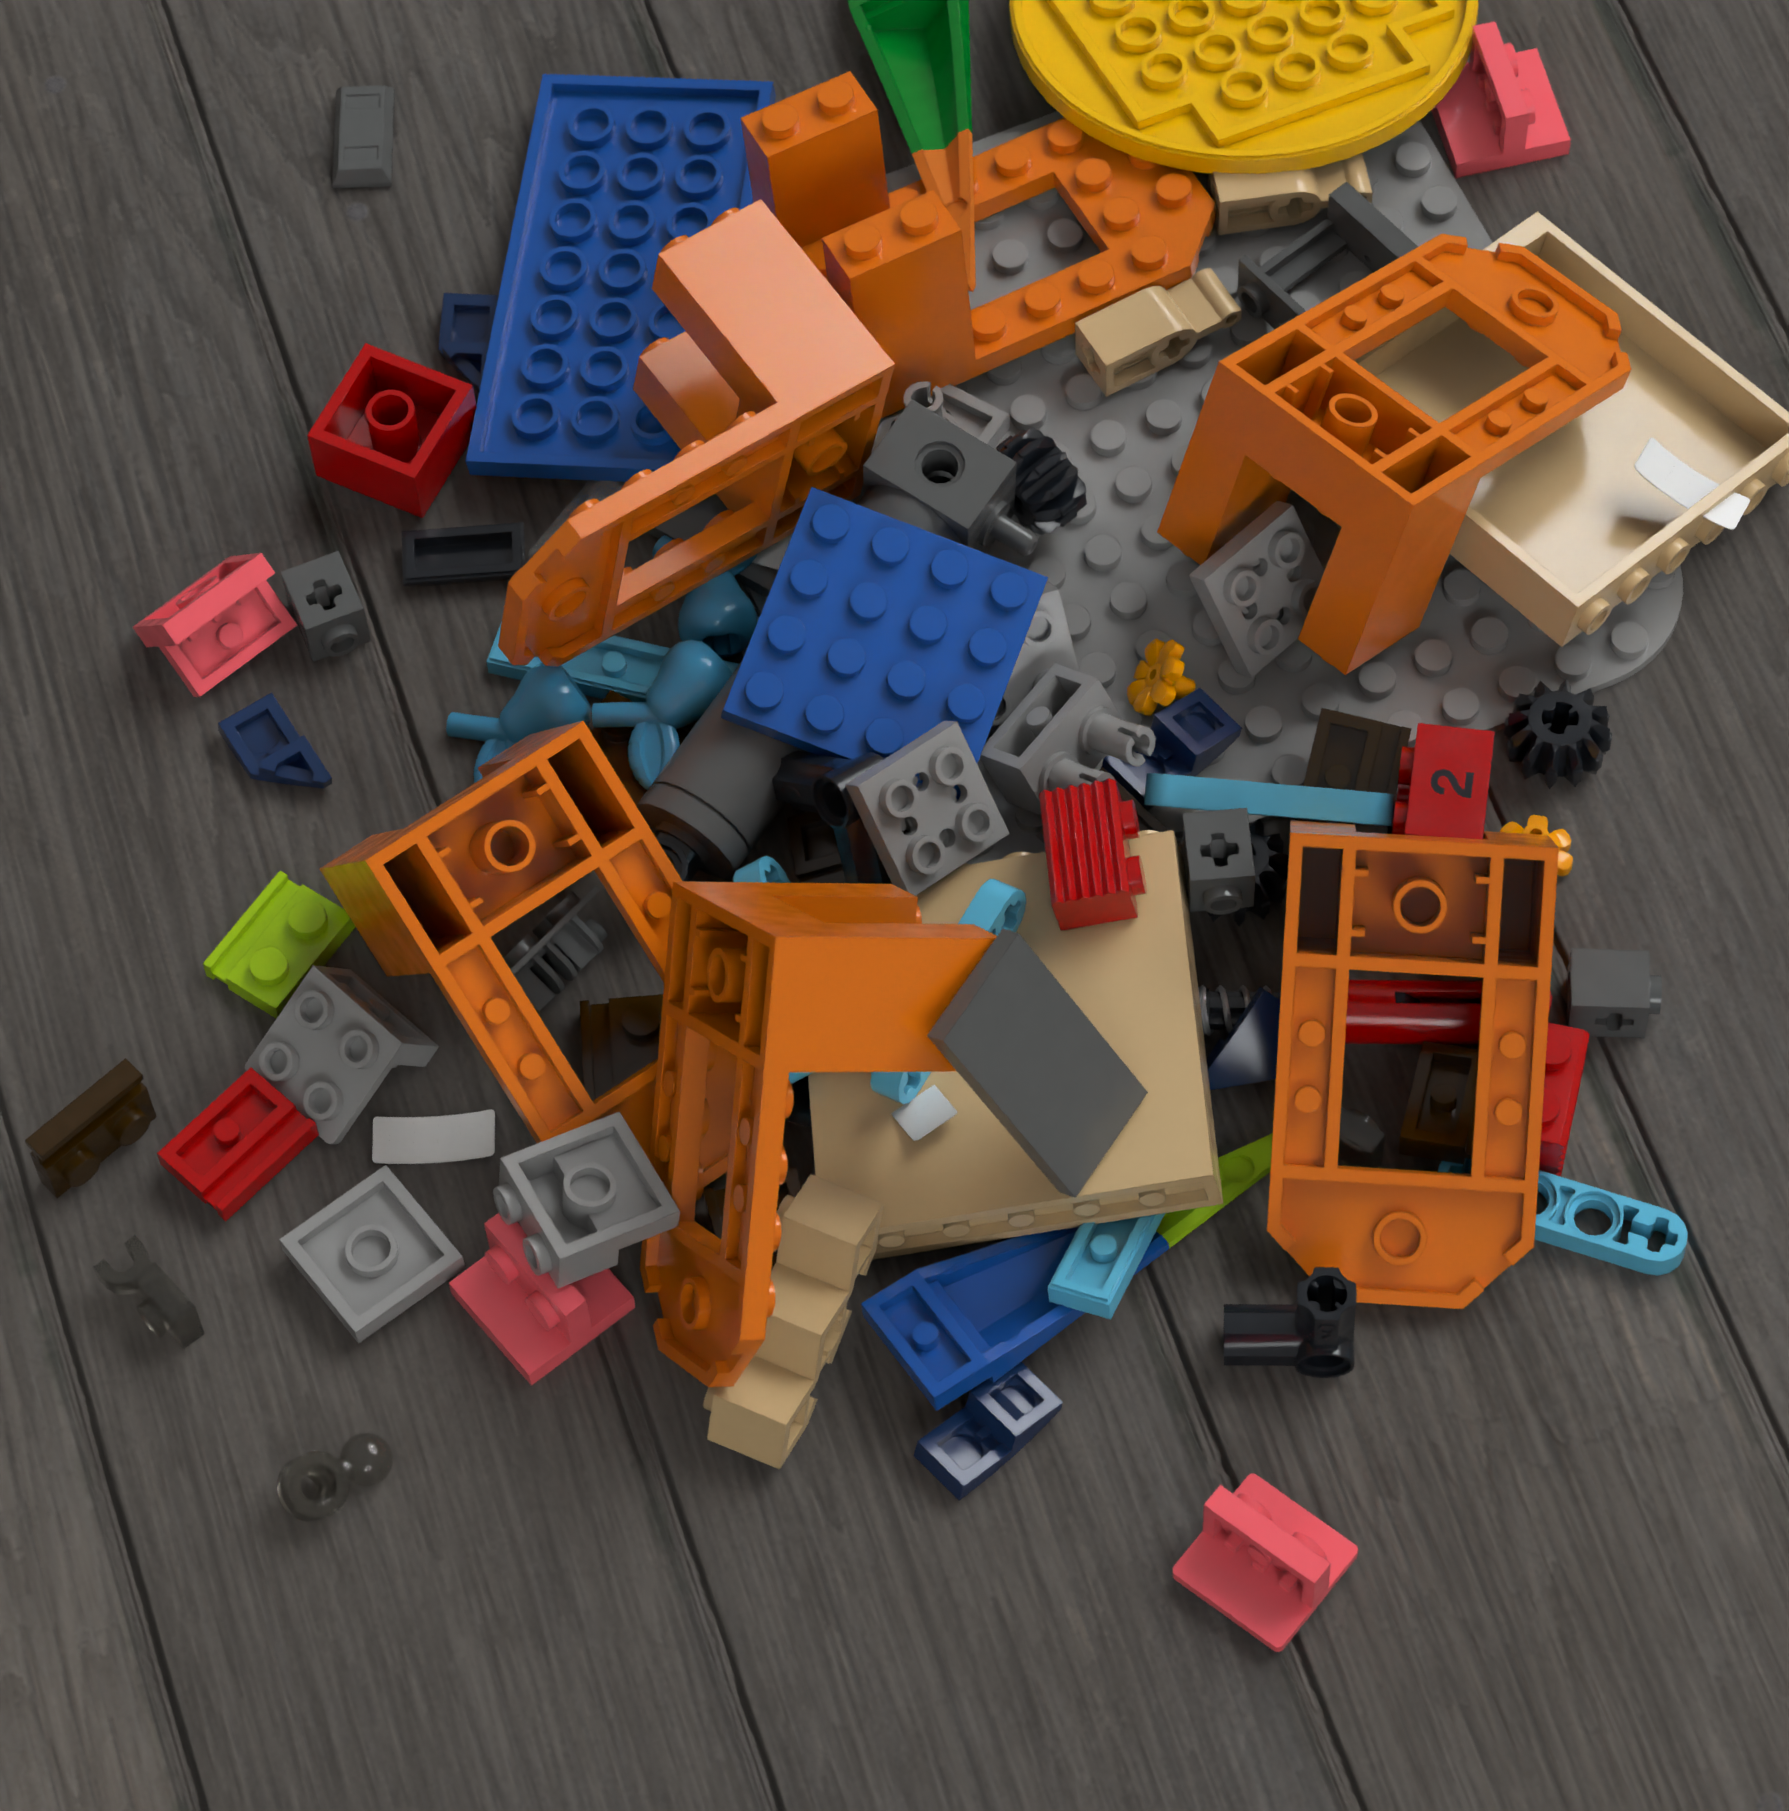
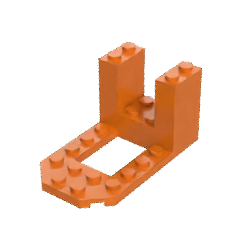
M851 71L740 118L753 202L761 199L895 363L881 418L905 408L903 395L906 389L914 383L922 381L931 382L930 391L932 396V390L936 385L939 388L949 384L956 386L1075 333L1076 322L1151 286H1161L1168 290L1192 278L1199 264V252L1205 236L1209 237L1216 220L1215 202L1192 171L1167 167L1119 151L1088 135L1063 117L973 156L974 223L1055 188L1101 253L970 310L962 230L935 191H926L922 179L888 193L878 110Z
M761 199L741 210L738 208L726 210L713 221L711 226L691 237L682 235L674 238L658 254L652 290L684 328L685 332L670 340L666 337L657 339L643 350L639 356L633 390L681 451L675 456L673 461L653 472L650 469H645L636 473L625 482L621 490L601 501L596 498L590 499L579 505L530 560L511 577L507 586L498 647L512 665H527L534 657H539L545 666H561L711 579L788 537L794 532L811 487L848 501L860 496L863 487V465L872 453L895 363ZM714 494H717L728 508V510L719 513L711 519L704 530L685 541L682 538H677L668 542L657 551L653 559L634 570L632 567L624 568L628 544L635 538Z
M1441 233L1220 360L1157 533L1180 549L1184 555L1201 565L1277 500L1286 503L1290 490H1293L1316 507L1322 515L1332 519L1341 526L1298 640L1318 654L1325 662L1334 666L1344 675H1347L1419 628L1480 478L1622 390L1631 372L1628 353L1620 351L1618 339L1622 329L1618 314L1523 246L1499 243L1495 252L1467 248L1466 237ZM1446 307L1463 319L1471 329L1485 335L1510 353L1518 363L1529 369L1439 423L1363 368L1355 360Z
M584 721L529 734L479 766L478 770L483 778L404 829L371 835L321 867L320 871L387 977L431 974L536 1143L620 1111L649 1159L658 1058L592 1101L490 938L594 870L664 982L673 881H683ZM715 1044V1063L713 1068L707 1071L705 1098L710 1108V1124L707 1133L701 1137L699 1160L704 1171V1187L725 1174L728 1168L737 1056Z
M1290 820L1267 1231L1309 1276L1312 1275L1315 1267H1338L1341 1274L1347 1280L1356 1283V1302L1464 1309L1484 1291L1486 1286L1534 1248L1559 847L1548 835L1484 831L1483 839L1363 833L1356 832L1355 824ZM1349 970L1482 977L1470 1174L1338 1166Z
M673 881L649 1161L679 1208L680 1217L679 1226L642 1240L640 1272L645 1293L658 1292L663 1318H657L653 1324L658 1350L707 1387H733L764 1342L767 1318L773 1314L775 1308V1288L771 1280L773 1252L780 1245L782 1234L781 1222L777 1214L779 1185H782L786 1179L788 1168L787 1155L783 1147L785 1118H788L792 1112L794 1102L789 1072H957L927 1035L997 935L974 924H922L921 912L917 905L918 897L893 884ZM715 1044L737 1056L721 1239L694 1221L696 1200L701 1198L704 1190V1171L699 1160L701 1137L707 1133L710 1124V1108L705 1098L707 1071H710L715 1063Z

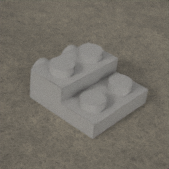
M620 1111L500 1158L499 1186L493 1189L497 1210L507 1225L516 1222L520 1223L527 1235L523 1239V1249L529 1266L537 1276L548 1272L557 1288L618 1265L620 1249L679 1226V1208Z

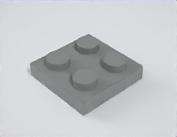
M384 1165L279 1239L283 1252L358 1343L368 1338L465 1268L463 1256L387 1165Z

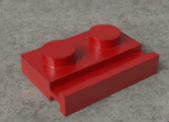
M250 1067L167 1143L157 1155L160 1164L202 1202L212 1206L218 1212L219 1217L226 1222L319 1135L316 1123L311 1118L307 1119L297 1111L296 1106Z

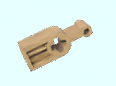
M1363 153L1328 165L1305 170L1263 174L1208 173L1207 189L1215 202V223L1218 235L1304 223L1314 218L1320 212V209L1328 208L1329 194L1345 182H1348L1370 203H1372L1373 194Z
M1205 268L1195 273L1192 278L1168 290L1161 286L1148 287L1076 322L1075 354L1107 397L1176 363L1191 351L1196 344V340L1221 328H1229L1242 319V310L1213 270Z

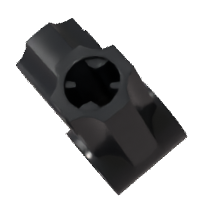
M797 750L781 758L780 768L772 778L776 799L788 802L793 809L818 813L821 819L834 829L846 883L892 884L845 784L884 759L873 752L847 760Z
M1315 1267L1312 1275L1298 1283L1297 1300L1294 1305L1224 1304V1365L1295 1366L1296 1371L1315 1378H1334L1348 1374L1355 1367L1356 1283L1347 1280L1341 1274L1338 1267Z

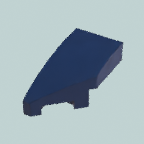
M443 293L439 352L479 392L499 295Z
M272 693L218 723L219 733L250 779L313 788H326L332 784V777L305 735L299 736Z
M1262 987L1258 988L1226 1040L1224 1041L1220 1038L1207 1057L1210 1090L1276 1079L1280 999Z

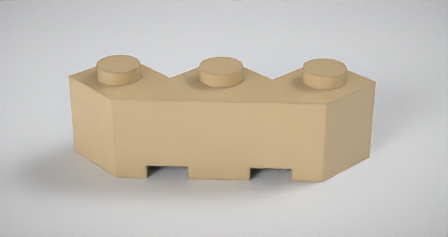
M810 1174L796 1197L787 1195L783 1199L777 1211L781 1222V1242L778 1247L776 1263L771 1269V1280L774 1284L776 1296L773 1314L767 1318L765 1340L733 1387H708L703 1404L704 1409L711 1411L707 1440L777 1469L782 1467L809 1423L818 1400L810 1396L818 1381L820 1371L825 1363L832 1364L852 1311L846 1308L854 1288L855 1278L858 1274L866 1276L874 1257L884 1203Z

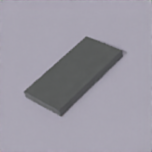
M1006 929L1000 931L927 1035L1060 1193L1074 1198L1077 1197L1148 1093L1019 933Z

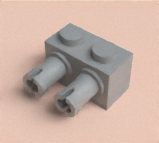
M1054 663L985 743L980 759L1009 804L1041 815L1039 793L1043 790L1053 791L1057 787L1066 789L1069 785L1078 787L1082 783L1090 785L1095 780L1104 782L1108 778L1115 780L1110 773L1094 768L1106 755L1123 760L1132 766L1138 767L1146 761L1142 754L1150 756L1154 751L1155 735L1149 727L1123 720L1098 678Z

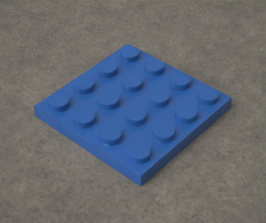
M811 487L722 710L721 718L805 751L852 760L870 752L886 759L941 722L955 721L958 722L975 761L978 763L1048 577ZM917 773L915 775L918 777L917 783H923V780L919 778L920 773ZM955 785L953 788L957 792L956 799L958 801L961 791L958 785Z

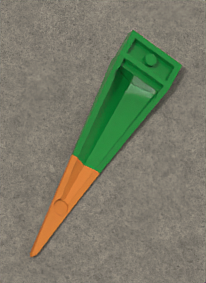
M848 0L851 15L898 120L926 191H935L962 230L968 290L974 292L976 287L969 0Z

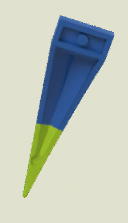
M1272 1134L1218 1158L1223 1204L1165 1213L1134 1275L1270 1172ZM1079 1227L1014 1237L970 1253L918 1268L862 1302L863 1317L937 1411L987 1379L994 1383L1086 1313L1061 1304L1049 1302L1047 1288Z

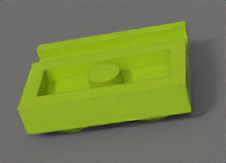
M279 871L203 962L206 976L212 980L217 978L227 984L230 991L277 1019L312 966H324L354 930L355 925L345 909L304 884L301 886L295 884L288 879L287 874Z

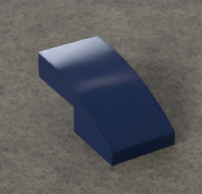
M1198 688L1154 715L1150 729L1155 735V748L1150 756L1142 754L1146 760L1142 765L1138 767L1132 766L1123 760L1108 755L1103 759L1101 768L1103 767L1142 806L1150 810L1154 806L1144 805L1147 773L1195 777L1240 736L1242 727L1207 693Z
M1020 1362L994 1383L987 1379L970 1391L966 1406L918 1440L913 1456L960 1501L1030 1442L1061 1410L1063 1401L1028 1367Z

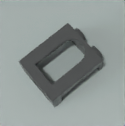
M1345 182L1329 194L1327 218L1260 267L1246 255L1239 259L1237 295L1242 306L1250 315L1256 318L1262 317L1271 327L1276 329L1306 312L1286 292L1346 248L1374 273L1418 246L1348 182Z

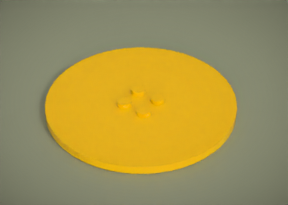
M1010 0L1009 11L1013 43L1021 65L1032 84L1045 100L1065 119L1088 135L1119 151L1167 167L1211 174L1213 172L1263 174L1305 170L1351 158L1385 143L1422 119L1448 93L1468 61L1472 45V28L1477 25L1479 2L1478 0Z

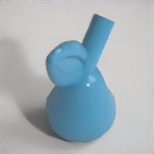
M666 535L662 536L653 548V557L661 547L673 539ZM758 554L686 594L678 617L677 629L681 641L689 639L701 641L708 645L720 658L734 656L748 647L758 622V615L752 602L741 590L734 576L746 569Z
M690 639L678 642L664 656L658 674L645 697L646 702L593 703V727H634L628 742V762L635 779L639 781L643 788L648 790L680 746L676 730L698 721L733 673L723 660L705 643Z
M540 663L524 675L514 695L501 711L500 718L452 712L447 719L446 731L449 737L486 741L477 756L478 759H476L473 775L474 783L483 778L478 770L479 766L529 734L584 721L588 727L591 721L592 707L562 665L545 666L543 663Z

